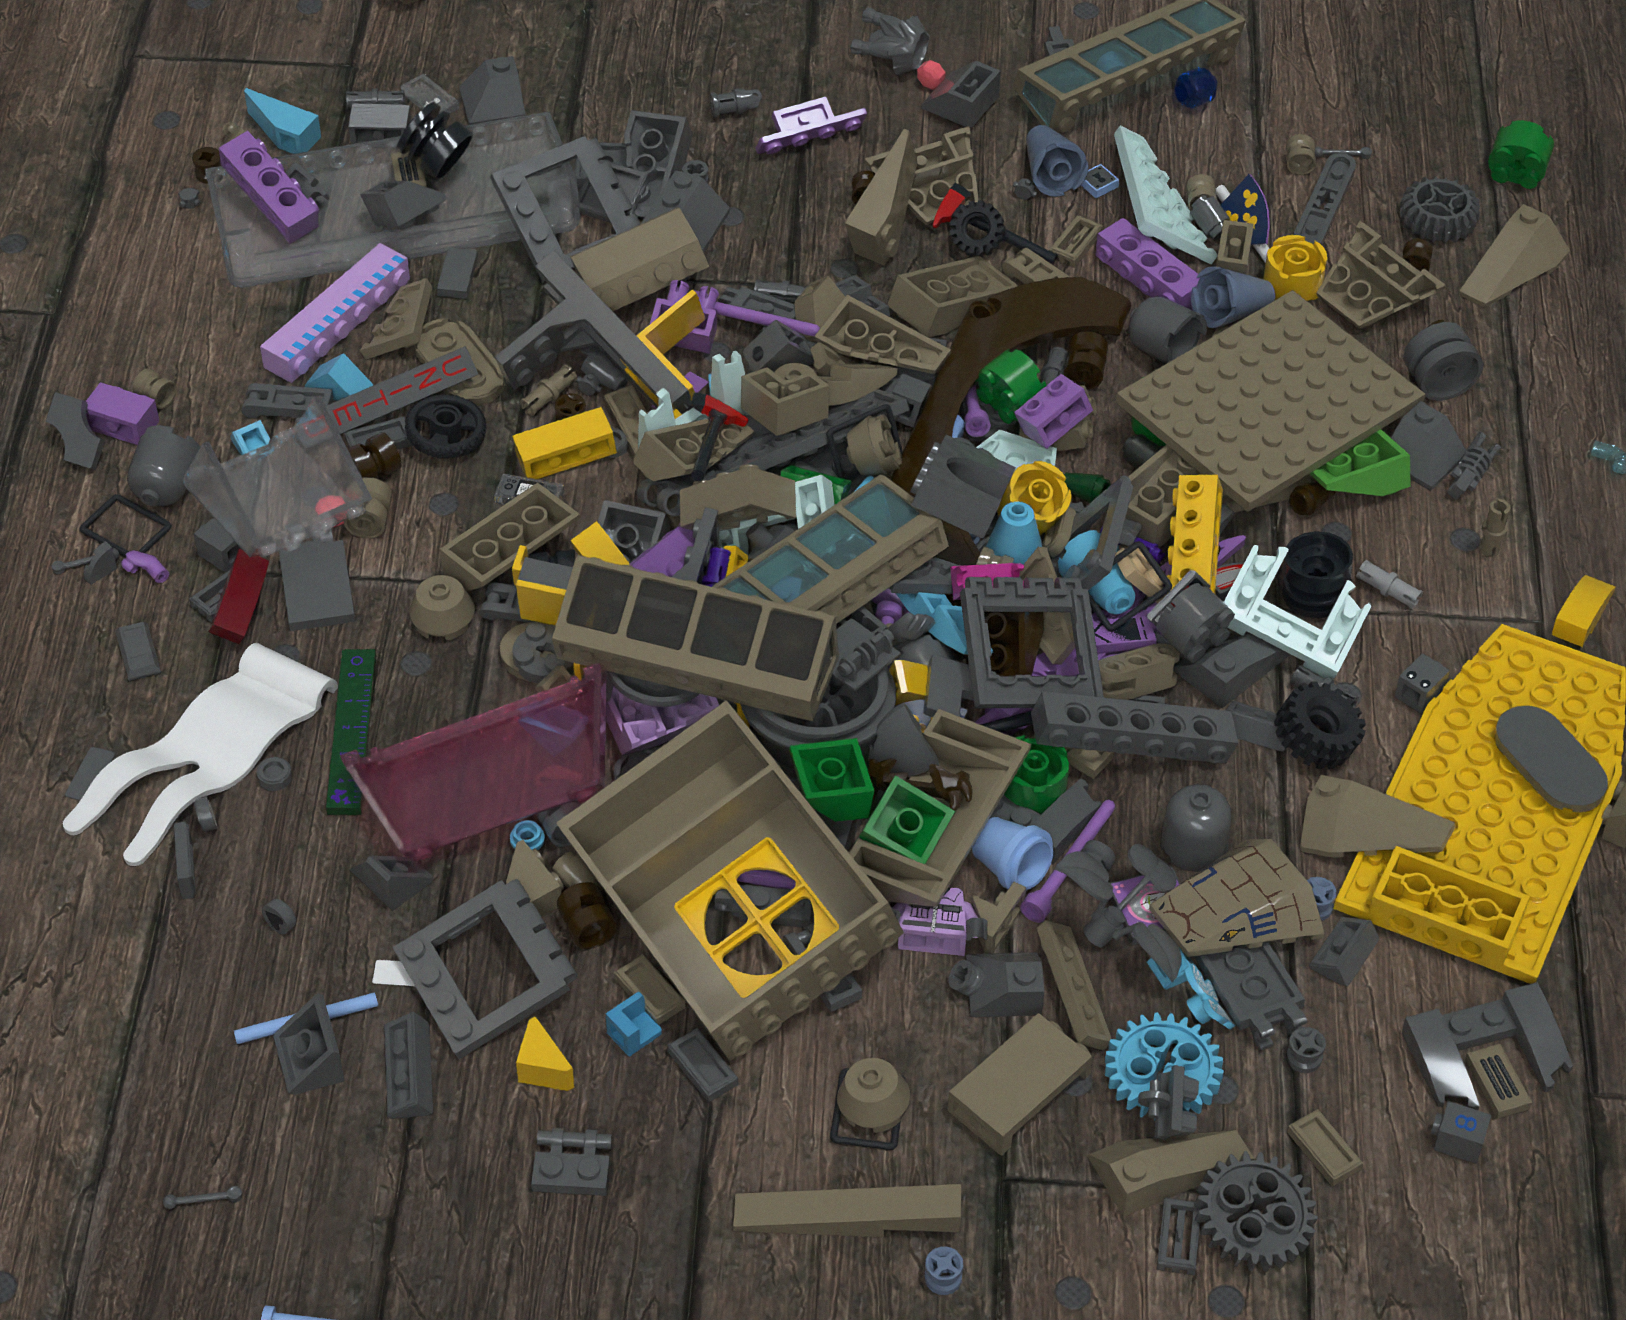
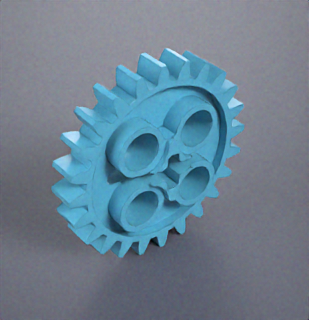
M1158 1012L1154 1014V1019L1151 1022L1144 1015H1140L1138 1026L1130 1020L1127 1021L1126 1031L1118 1028L1116 1039H1110L1109 1048L1106 1051L1105 1076L1109 1077V1089H1117V1101L1128 1098L1127 1110L1139 1106L1140 1117L1145 1116L1149 1107L1138 1103V1094L1143 1091H1149L1150 1081L1157 1079V1073L1164 1066L1167 1052L1171 1044L1175 1043L1177 1045L1172 1051L1170 1063L1168 1062L1165 1065L1163 1073L1171 1071L1174 1065L1185 1067L1184 1075L1199 1081L1197 1098L1192 1102L1183 1101V1111L1189 1112L1191 1108L1194 1112L1200 1114L1203 1103L1211 1105L1213 1094L1218 1095L1224 1072L1222 1070L1223 1057L1218 1056L1219 1045H1210L1212 1035L1208 1033L1200 1036V1024L1192 1028L1187 1027V1017H1184L1180 1023L1174 1022L1173 1013L1169 1014L1167 1021H1162ZM1183 1058H1188L1193 1061H1186ZM1140 1072V1073H1144L1145 1075H1142V1076H1141V1075H1137V1074H1135V1073Z

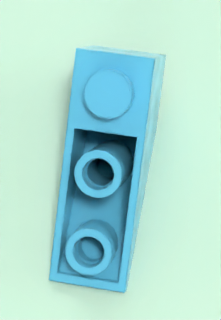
M248 88L244 90L248 114L277 148L303 157L321 138L318 115Z

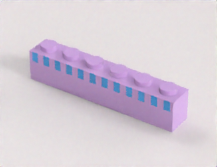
M379 243L260 346L263 367L290 383L306 373L309 367L325 356L341 339L346 338L349 332L365 321L380 305L386 303L388 298L401 286L407 284L410 280L408 258Z

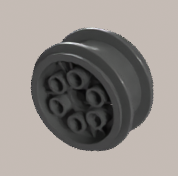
M803 646L767 672L805 681L809 677L813 662L805 657V653L808 651ZM885 667L855 692L831 676L813 722L741 704V708L750 724L752 733L792 783L795 784L798 777L789 752L790 745L857 738L866 767L868 768L869 745L872 744L874 746L877 738L876 728L878 723L888 712L895 708L896 685L888 667ZM821 669L816 692L825 672L823 669Z

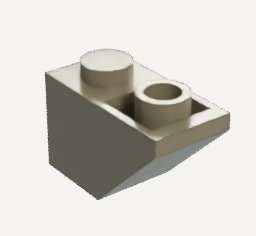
M829 275L810 283L795 300L796 320L816 324L821 328L845 298L844 294ZM801 334L805 339L818 343L814 340V336Z
M522 839L516 844L506 884L518 879L529 895L530 902L535 905L540 915L544 917L558 909L557 900L564 887L559 876L555 872L550 873L547 870L538 850H531Z

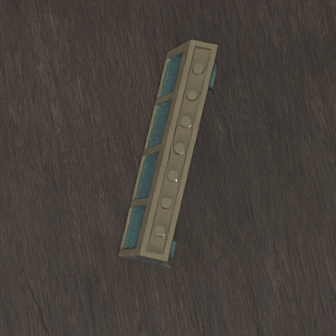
M1179 0L1018 69L1013 88L1041 125H1046L1058 133H1064L1074 126L1078 110L1083 106L1096 104L1106 96L1119 94L1129 86L1142 84L1152 76L1165 74L1171 68L1180 64H1188L1194 58L1203 54H1208L1206 62L1210 66L1228 61L1235 53V48L1241 37L1246 20L1243 16L1216 0Z
M879 475L712 587L726 588L731 592L748 596L756 595L777 603H790L798 608L811 611H823L835 616L837 624L949 547L942 520L912 506L913 496L886 476ZM689 607L690 614H692L693 608ZM702 610L696 632L703 654L708 658L741 666L746 665L758 623ZM767 626L755 668L767 672L804 646L803 634Z

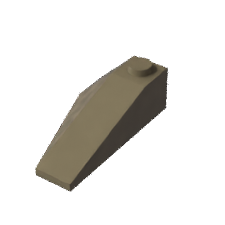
M1321 775L1307 798L1300 849L1301 852L1332 858L1345 857V852L1364 851L1365 856L1377 855V850L1395 849V846L1414 853L1442 852L1456 826L1453 821L1353 780Z

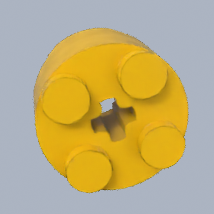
M1287 235L1276 239L1273 242V246L1267 251L1263 276L1264 280L1269 281L1273 285L1275 300L1292 290L1306 301L1319 298L1317 291L1324 281L1327 264L1326 250L1315 240L1314 244L1305 241V236Z
M1034 461L1031 464L1019 466L1012 474L997 509L998 516L1003 507L1008 503H1026L1034 511L1039 535L1045 533L1059 520L1070 505L1071 490H1068L1065 483L1066 477L1057 467L1043 461Z

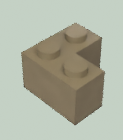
M766 367L741 376V409L776 436L785 435L795 429L828 418L829 385L812 372L785 381Z

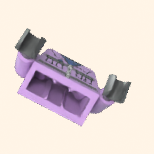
M948 887L937 907L896 903L891 908L904 932L898 938V949L965 956L966 940L971 941V938L978 937L988 940V921L984 918H978L971 903L964 901L963 891L959 888Z

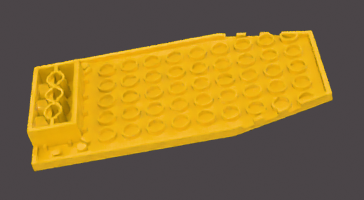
M1501 624L1483 643L1472 660H1468L1462 666L1460 673L1453 680L1450 679L1443 687L1442 692L1427 704L1385 793L1455 822L1456 827L1442 852L1414 853L1398 846L1390 850H1377V855L1365 856L1364 851H1358L1338 893L1333 909L1359 919L1371 920L1374 925L1529 984L1536 983L1602 825V815L1607 805L1611 803L1622 775L1623 731L1626 716V667ZM1517 706H1534L1554 715L1604 769L1608 779V786L1602 802L1594 809L1586 812H1572L1573 809L1565 807L1561 810L1550 805L1497 747L1495 729L1500 716L1505 711Z

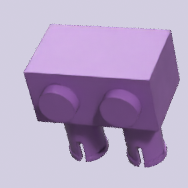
M678 280L671 281L667 300L661 298L656 300L650 324L689 291L687 283L681 281L678 288ZM708 286L700 288L699 301L705 320L675 344V347L710 354L717 330V310H714L719 292L715 288H710L709 295L707 294Z

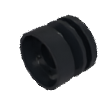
M431 102L408 123L398 141L396 150L401 154L409 152L408 160L411 162L424 155L420 169L434 181H438L458 162L470 145L474 133L459 121L445 128L450 114L447 111L439 114L441 107L436 102Z
M1320 531L1303 533L1293 538L1286 546L1289 550L1284 558L1282 596L1285 604L1293 612L1304 617L1325 618L1331 612L1347 580L1352 582L1353 552L1350 545L1343 538L1332 533Z

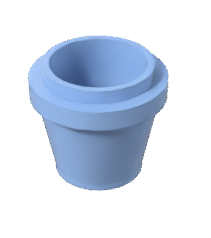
M992 817L988 820L973 845L972 852L975 858L980 860L998 877L1001 886L1008 890L1012 883L1016 882L1025 886L1027 891L1036 886L1046 875L1053 858V842L1050 834L1038 826H1023L999 817Z

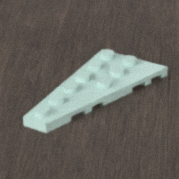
M1120 125L1114 133L1139 231L1147 237L1154 236L1162 240L1172 249L1178 248L1212 264L1218 256L1214 249L1207 248L1204 244L1207 237L1203 231L1198 230L1192 224L1194 219L1190 215V210L1177 189H1170L1167 185L1170 178L1165 171L1160 170L1154 164L1157 161V157L1143 136Z

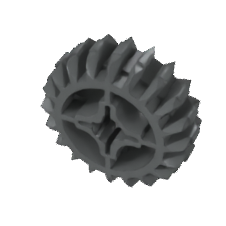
M1434 175L1432 180L1423 177L1421 182L1414 181L1411 187H1407L1400 202V220L1404 222V228L1411 229L1412 235H1421L1423 240L1426 238L1431 239L1433 244L1436 240L1446 244L1448 240L1457 243L1459 238L1466 239L1469 233H1473L1477 221H1479L1480 204L1479 199L1475 197V191L1468 190L1467 184L1459 185L1458 179L1455 181L1448 180L1447 176L1444 179H1438Z

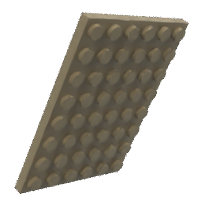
M1292 290L1117 392L1115 402L1201 474L1218 475L1223 492L1248 512L1408 413L1420 401L1424 402L1426 394Z

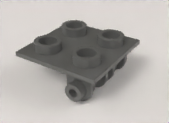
M852 618L837 629L839 659L832 676L855 692L901 656V652L892 647V641L894 640L892 632L885 629L878 630L873 634ZM809 652L805 653V657L813 662L814 655ZM824 659L822 665L823 670H826L827 665L829 663V660Z

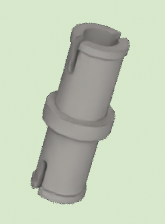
M1365 560L1359 569L1362 571L1357 572L1356 578L1379 589L1381 595L1385 597L1389 595L1411 609H1414L1420 601L1417 598L1422 597V590H1418L1399 579L1397 573H1388L1368 560Z

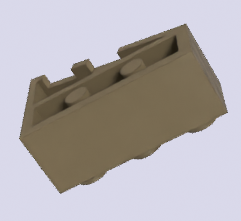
M747 464L740 466L739 470L731 473H719L716 475V478L710 480L695 481L693 486L680 490V527L693 530L696 519H702L705 507L718 510L719 531L739 528L740 521L756 519L761 524L768 523V516L781 515L785 519L796 518L795 480L760 470L757 465Z

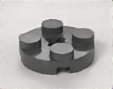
M540 622L531 623L526 627V631L521 633L515 640L512 650L514 665L519 669V674L524 679L539 684L556 666L563 665L570 675L574 672L573 662L556 658L552 641L556 625H543ZM551 651L554 654H548L546 658H543L540 652Z

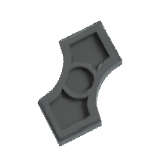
M55 392L45 422L56 427L62 435L65 445L63 460L96 470L105 440L95 435L88 424L86 416L87 402Z

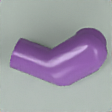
M133 550L126 553V558L121 562L122 567L131 573H135L139 567L145 569L157 583H163L169 577L168 570L155 556Z

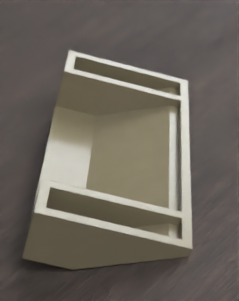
M941 709L937 710L923 736L938 756L940 767L954 774L960 771L970 774L969 781L972 785V800L967 802L964 794L962 795L960 807L952 816L926 864L858 838L849 854L888 902L938 906L1031 749V744ZM929 770L912 776L909 779L928 783L932 782ZM934 798L950 808V803L944 799Z

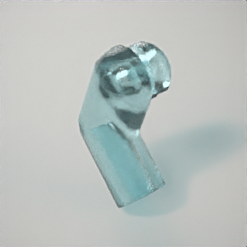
M1595 440L1591 456L1613 461L1612 470L1619 474H1626V452L1617 446Z

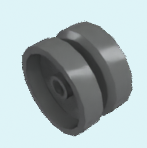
M1452 322L1433 324L1420 331L1410 340L1403 355L1404 363L1411 376L1415 378L1419 389L1426 394V398L1436 401L1452 399L1466 392L1481 376L1484 366L1481 356L1475 346L1471 344L1470 338L1463 327Z

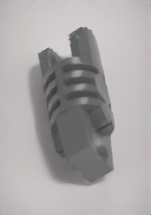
M1481 431L1476 434L1450 474L1454 477V481L1447 490V493L1455 500L1467 488L1471 491L1476 488L1501 449V446L1497 443L1491 446L1488 451L1481 448L1480 446L1486 437Z

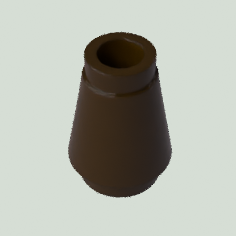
M1318 481L1295 487L1290 494L1289 503L1295 513L1311 515L1333 497L1336 491L1326 490Z

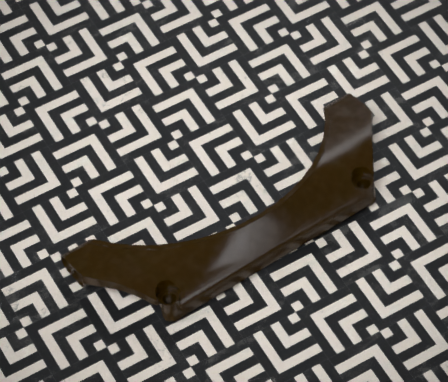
M1065 277L1020 285L990 296L987 302L982 300L972 302L949 348L951 349V354L942 364L901 454L902 464L898 465L900 469L893 471L890 480L915 498L916 494L910 491L934 443L941 444L945 435L952 437L960 405L967 393L979 380L980 370L1007 349H1010V352H1013L1015 349L1022 350L1037 343L1073 336L1084 331L1095 332L1099 335L1120 336L1131 310L1130 300L1124 295L1084 277ZM889 490L897 521L901 526L920 514ZM942 520L949 547L933 558L936 557L960 566L976 565L981 553L973 542L970 533ZM945 594L952 606H961V600H953V594Z

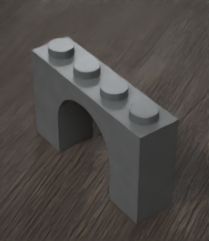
M945 435L941 444L934 443L910 492L916 494L911 505L984 539L1016 467L951 436Z

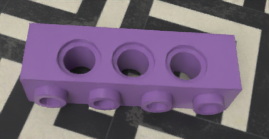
M246 131L219 147L221 166L289 244L319 227V208L316 202L310 197L307 199L296 179H290L286 175L281 162L277 158H271L267 153L264 143L259 138L255 139L249 131Z
M1124 218L1097 234L1095 255L1102 262L1117 271L1144 294L1150 297H1164L1193 310L1191 292L1192 287H1197L1200 279L1196 278L1198 273L1150 237L1142 234L1138 228Z

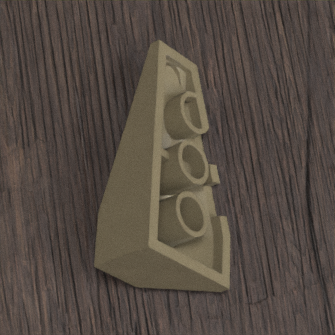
M1523 204L1507 221L1460 289L1459 296L1485 308L1510 295L1512 289L1522 284L1527 286L1534 282L1535 277L1543 273L1548 275L1555 271L1569 255L1570 249L1550 216Z
M846 295L814 336L815 341L843 355L935 374L951 354V349L849 295Z
M709 418L645 432L633 463L652 481L692 473L709 424ZM722 424L707 469L751 438L754 430L748 425L741 427L736 424Z
M1237 1130L1198 1133L1188 1136L1178 1135L1166 1140L1146 1138L1120 1141L1088 1156L1123 1217L1159 1203L1164 1198H1171L1199 1186L1201 1182H1205L1203 1178L1207 1171H1213L1217 1161L1225 1164L1230 1154H1233L1239 1161L1243 1152L1247 1151L1251 1160H1255Z

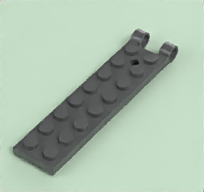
M877 389L855 401L832 406L829 408L828 418L795 429L785 435L776 436L769 432L744 442L708 468L703 480L716 478V475L719 473L737 471L740 466L747 464L757 465L760 470L788 465L791 463L792 458L800 455H812L818 452L819 447L828 444L826 436L828 429L883 404L891 406L894 420L899 418V414L909 411L906 398ZM883 411L872 417L874 418L880 415H885L887 418L886 411ZM860 422L834 433L835 444L843 442L847 433ZM692 473L658 481L646 479L639 484L637 496L641 502L649 506H658L662 512L671 516L680 515V490L693 486L695 480L691 476ZM656 485L657 495L654 499L648 501L647 491L651 486ZM676 494L677 504L674 508L668 510L667 500L671 495Z

